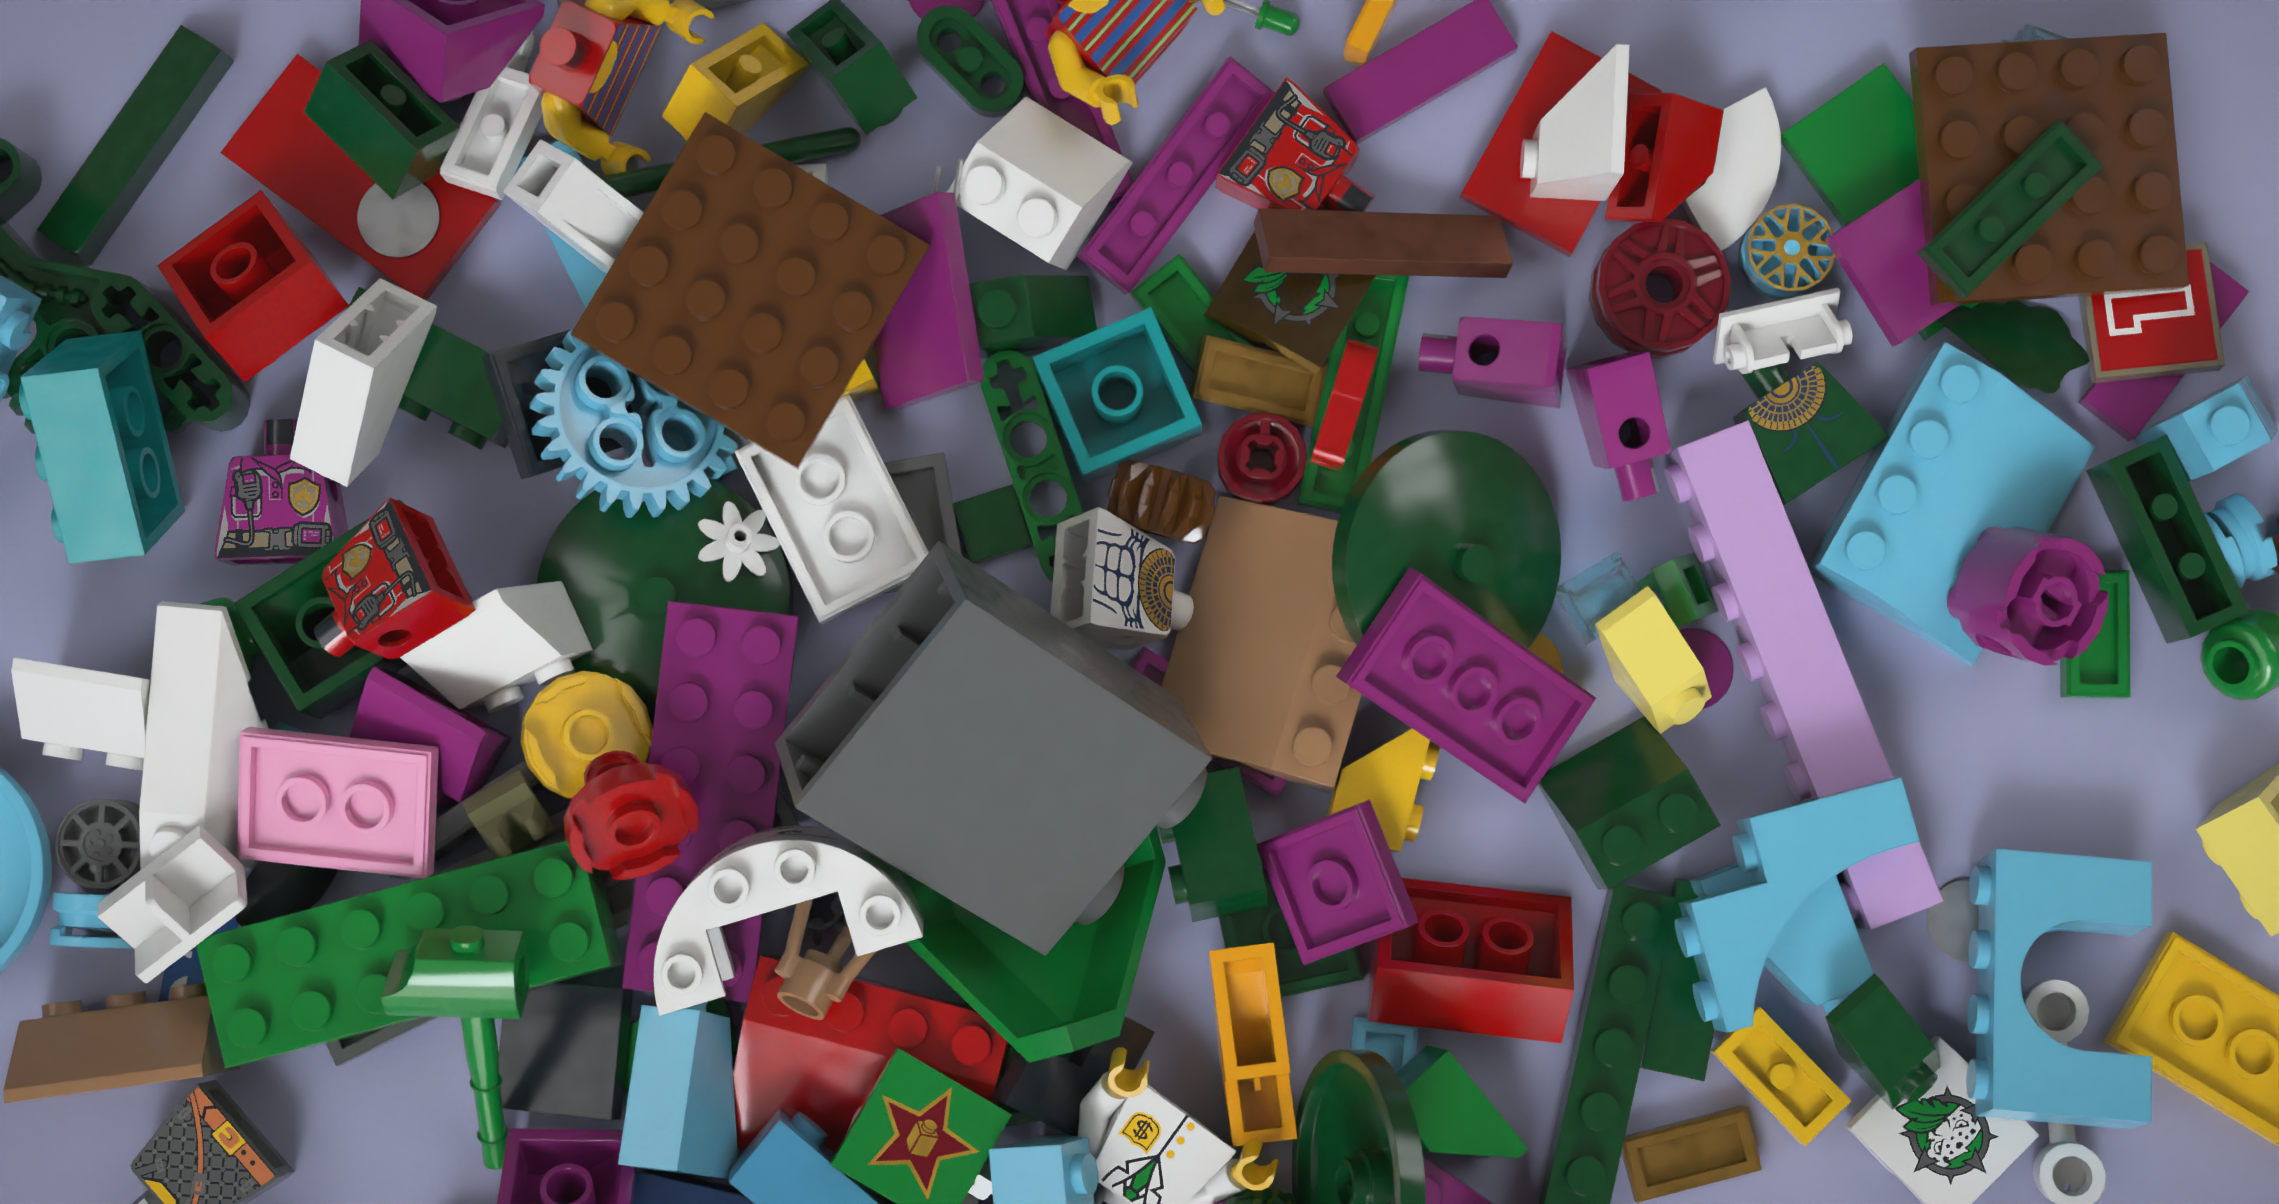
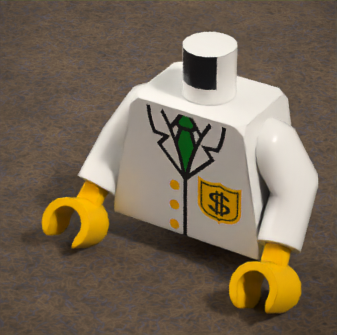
M1118 1047L1113 1051L1109 1071L1101 1076L1080 1103L1078 1136L1088 1137L1089 1152L1097 1163L1098 1182L1103 1185L1094 1197V1204H1214L1247 1188L1263 1190L1273 1183L1279 1160L1275 1159L1266 1166L1255 1164L1253 1161L1259 1156L1263 1145L1259 1140H1249L1244 1145L1239 1160L1231 1159L1236 1150L1222 1137L1148 1084L1149 1060L1145 1059L1143 1065L1135 1070L1123 1068L1127 1050L1122 1047Z

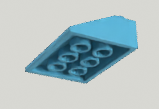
M1944 342L1926 354L1884 429L1889 438L1873 448L1810 559L1808 568L1812 576L1971 666L1974 665L1983 648L1976 646L1962 630L1960 621L1953 618L1947 608L1949 591L1956 585L1964 559L1977 544L1981 533L1989 527H2022L2048 533L2096 446L2004 375Z

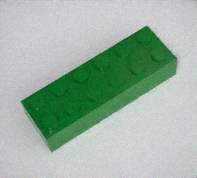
M567 841L208 936L196 945L225 1068L252 1064L427 1017L387 1015L381 1001V995L395 952L416 945L422 939L425 928L454 929L459 926H477L482 930L523 931L529 957V989L624 964L601 870L592 867V874L583 870L571 854Z

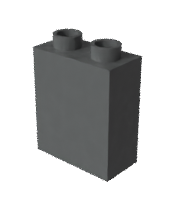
M940 541L935 544L775 742L796 809L1045 956L1074 922L1080 925L1091 924L1103 916L1111 907L1123 883L1124 863L1156 825L1163 829L1171 828L1190 814L1203 793L1207 778L1206 766L1212 760L1178 697Z

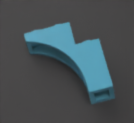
M1902 777L1878 781L1736 820L1740 834L1732 836L1734 853L1743 873L1751 872L1754 883L1681 902L1679 906L1683 917L1675 919V930L1681 950L1686 958L1694 956L1700 977V982L1693 983L1692 986L1698 1012L1704 1022L1712 1020L1714 1030L1728 1033L1753 1026L1754 1002L1759 978L1767 956L1790 917L1812 893L1846 868L1870 856L1920 842Z

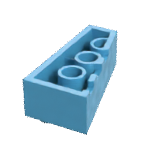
M778 1109L729 1169V1183L754 1204H896L830 1166L829 1163L835 1153L823 1144L828 1138L827 1133L813 1120L799 1111L793 1118H790L782 1110Z

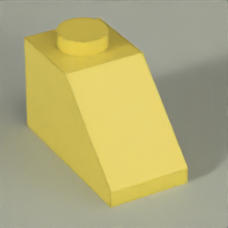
M1648 586L1595 623L1615 682L1659 734H1662L1674 724L1681 725L1692 720L1703 709L1705 702L1712 698L1704 668L1655 593Z

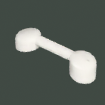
M2057 979L2038 981L2029 987L2023 995L2027 1010L2039 1028L2052 1039L2065 1046H2068V1041L2081 1034L2088 1023L2089 1006L2087 998L2077 986L2068 981ZM2048 1122L2050 1143L2038 1152L2033 1164V1177L2036 1187L2045 1198L2055 1204L2095 1203L2105 1189L2106 1173L2102 1161L2092 1150L2076 1142L2075 1125ZM2066 1184L2069 1186L2067 1190L2064 1189Z

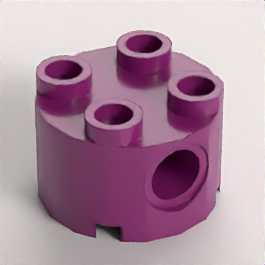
M1989 527L1981 533L1977 544L1964 559L1956 585L1949 591L1947 608L1950 615L1960 621L1962 630L1976 646L2044 666L2056 665L2057 663L2053 661H2058L2063 657L2073 659L2083 653L2100 632L2108 609V592L2100 590L2098 574L2105 576L2106 574L2102 561L2087 544L2069 537L2022 527Z

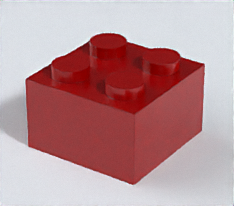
M262 190L157 265L204 338L244 382L275 362L280 356L318 328L324 326L329 320L349 306L302 238Z

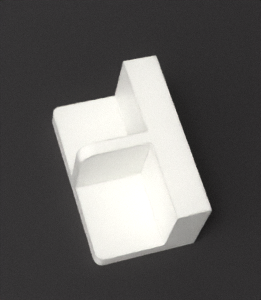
M199 825L98 903V918L135 949V975L144 983H148L246 907L245 865Z

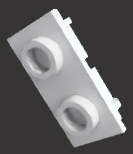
M1839 288L1720 313L1713 355L1714 364L1725 363L1729 370L1738 369L1742 374H1747L1756 369L1789 362V348L1795 350L1800 360L1828 353H1840L1843 346L1851 344L1853 339L1849 322L1846 319L1838 321L1836 318L1841 291Z

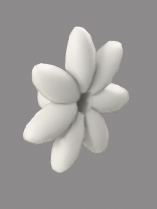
M727 501L723 506V524L708 519L699 521V529L707 537L715 540L700 550L699 560L703 562L715 561L724 557L722 571L726 582H731L735 579L742 563L755 575H765L766 566L758 552L775 550L780 546V543L776 537L757 534L766 518L763 510L751 513L742 522L735 504ZM735 537H739L743 541H738Z

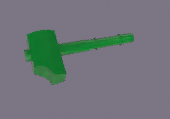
M459 926L454 929L425 928L422 939L416 945L395 952L381 995L382 1005L387 1015L460 1017L466 1061L471 1075L470 1087L474 1090L479 1125L477 1139L481 1142L483 1162L489 1169H501L503 1167L508 1128L505 1125L500 1090L502 1077L499 1074V1050L495 1019L522 1018L529 992V957L523 931L482 930L477 926Z

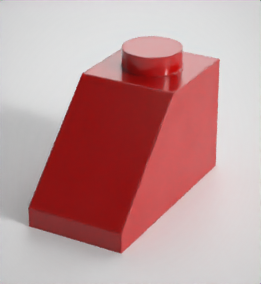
M1676 93L1627 94L1624 174L1608 197L1605 219L1613 222H1661L1714 173L1724 110Z

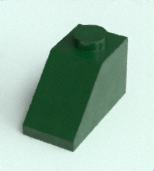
M841 0L828 1L786 32L844 111L866 135L877 127L893 122L901 114L903 108L918 98L883 43Z
M1022 274L969 283L981 359L989 358L998 351L1004 350L1026 352L1060 346L1097 330L1088 276Z
M1875 973L1825 1016L1838 1055L1892 1110L1904 1099L1910 1103L1918 1100L1936 1082L1938 1075L1935 1072L1941 1067L1936 1048Z

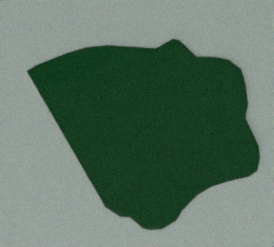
M2019 300L2007 301L2005 304L1979 303L1973 308L1961 306L1937 319L1938 322L2020 386L2037 389L2046 394L2055 393L2060 388L2061 381L2069 371L2087 365L2090 362L2087 352L2071 336L2070 329L2057 311L2048 307H2029Z

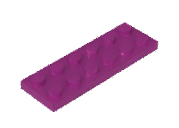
M668 601L649 764L664 765L683 777L691 789L698 806L699 827L694 836L689 830L686 838L678 844L681 855L674 862L650 875L635 878L622 984L623 989L655 992L654 961L658 941L668 915L681 894L699 871L714 856L729 845L746 836L774 828L782 766L775 742L786 730L799 616ZM764 914L722 926L736 975L732 979L722 981L726 996L717 999L748 1002L758 964Z

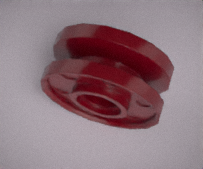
M1664 218L1661 222H1641L1632 225L1614 239L1610 246L1602 253L1591 273L1589 301L1596 324L1611 343L1627 352H1650L1651 358L1661 359L1687 351L1716 328L1719 314L1724 313L1729 305L1731 276L1724 253L1706 232L1682 220ZM1660 275L1669 281L1673 289V299L1671 302L1662 303L1651 298L1645 286L1647 276Z

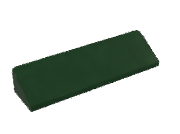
M180 25L37 230L77 258L92 265L229 70L234 60L213 43Z

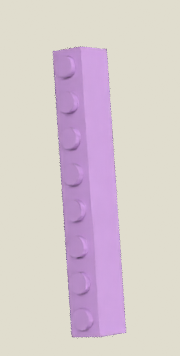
M1749 420L1677 447L1667 456L1671 466L1664 469L1666 482L1674 500L1678 504L1685 502L1694 525L1688 527L1690 542L1700 562H1710L1718 585L1712 587L1715 604L1725 622L1733 620L1742 642V644L1736 646L1739 664L1750 682L1758 681L1766 704L1760 706L1761 718L1773 741L1781 739L1790 761L1789 764L1784 765V774L1793 796L1797 801L1804 799L1808 801L1878 781L1893 779L1881 745ZM1920 842L1870 856L1836 875L1857 929L1872 930L1944 902Z

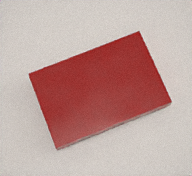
M1551 31L1459 198L1492 216H1500V220L1570 257L1601 201L1530 197L1531 178L1520 177L1521 147L1523 139H1533V134L1540 120L1602 58ZM1628 72L1627 94L1662 92L1657 87Z

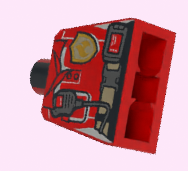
M1287 77L1216 174V189L1256 209L1322 210L1326 208L1329 211L1366 212L1375 198L1374 195L1347 177V174L1357 161L1360 148L1318 105Z
M391 497L386 500L325 567L322 580L335 610L314 627V634L321 646L336 657H341L353 646H358L387 659H396L472 614L476 609L433 517Z

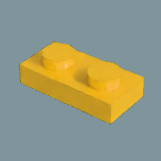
M1754 1006L1753 1026L1728 1032L1710 1050L1801 1145L1806 1146L1851 1102L1844 1092L1759 1006Z

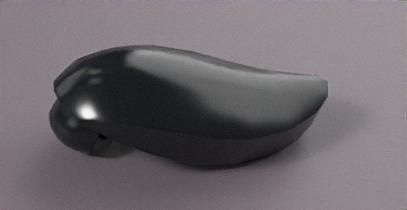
M255 860L245 874L247 905L241 912L235 915L237 923L244 927L311 909L323 896L339 869Z

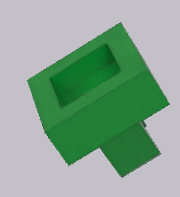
M1695 553L1674 558L1651 568L1652 572L1634 586L1636 594L1647 586L1652 591L1659 592L1665 602L1664 608L1676 627L1718 612L1713 595Z

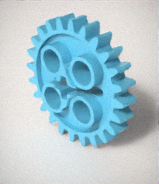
M571 329L562 340L565 350L554 347L545 359L552 369H542L535 378L534 383L546 392L536 394L530 403V409L547 415L538 420L532 428L533 435L551 437L552 442L540 455L542 460L561 457L565 463L555 479L561 482L574 475L580 479L581 482L576 492V498L579 500L587 496L593 489L600 492L599 506L600 511L603 512L616 499L622 500L627 518L633 517L643 501H645L652 517H658L666 508V498L678 511L690 502L689 491L701 498L712 487L708 477L718 480L728 467L720 457L729 458L737 449L738 444L726 436L734 432L636 374L632 373L630 379L624 367L574 339L571 336L573 331ZM597 377L603 380L609 386L612 397L600 398L594 395L587 387L586 378ZM630 403L634 413H628L626 410ZM639 415H646L647 420L643 425ZM672 429L678 432L685 440L687 451H676L670 448L662 437V430ZM611 438L616 440L625 451V459L614 460L608 457L602 451L599 439ZM642 450H644L647 459L653 464L652 467H646L643 464Z

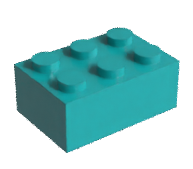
M141 330L65 339L20 377L21 384L19 387L20 407L24 416L32 421L38 444L35 451L37 472L44 482H48L54 505L51 513L53 533L57 541L64 544L69 564L144 556L183 515L185 509Z

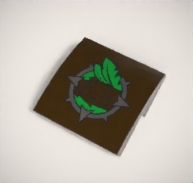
M1254 231L1203 316L1249 342L1251 345L1258 348L1261 342L1314 374H1317L1376 275L1264 272Z

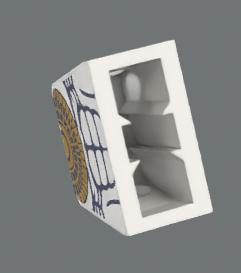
M1097 507L1057 524L1050 614L1100 647L1132 650L1164 639L1168 636L1171 629L1178 631L1187 626L1193 614L1194 603L1190 595L1174 590L1175 556L1172 550L1107 510Z

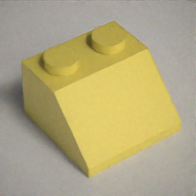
M2279 762L2220 802L2195 829L2202 838V845L2208 857L2216 865L2224 869L2238 889L2241 902L2246 911L2255 919L2260 920L2270 936L2279 933Z

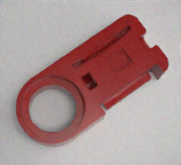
M1348 338L1310 459L1311 463L1341 471L1376 361L1378 347Z

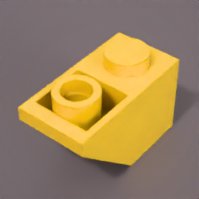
M1412 728L1341 769L1334 786L1327 816L1370 799L1390 851L1395 853L1401 852L1404 841L1411 843L1416 841L1424 806L1414 803L1420 778L1431 781L1440 747Z

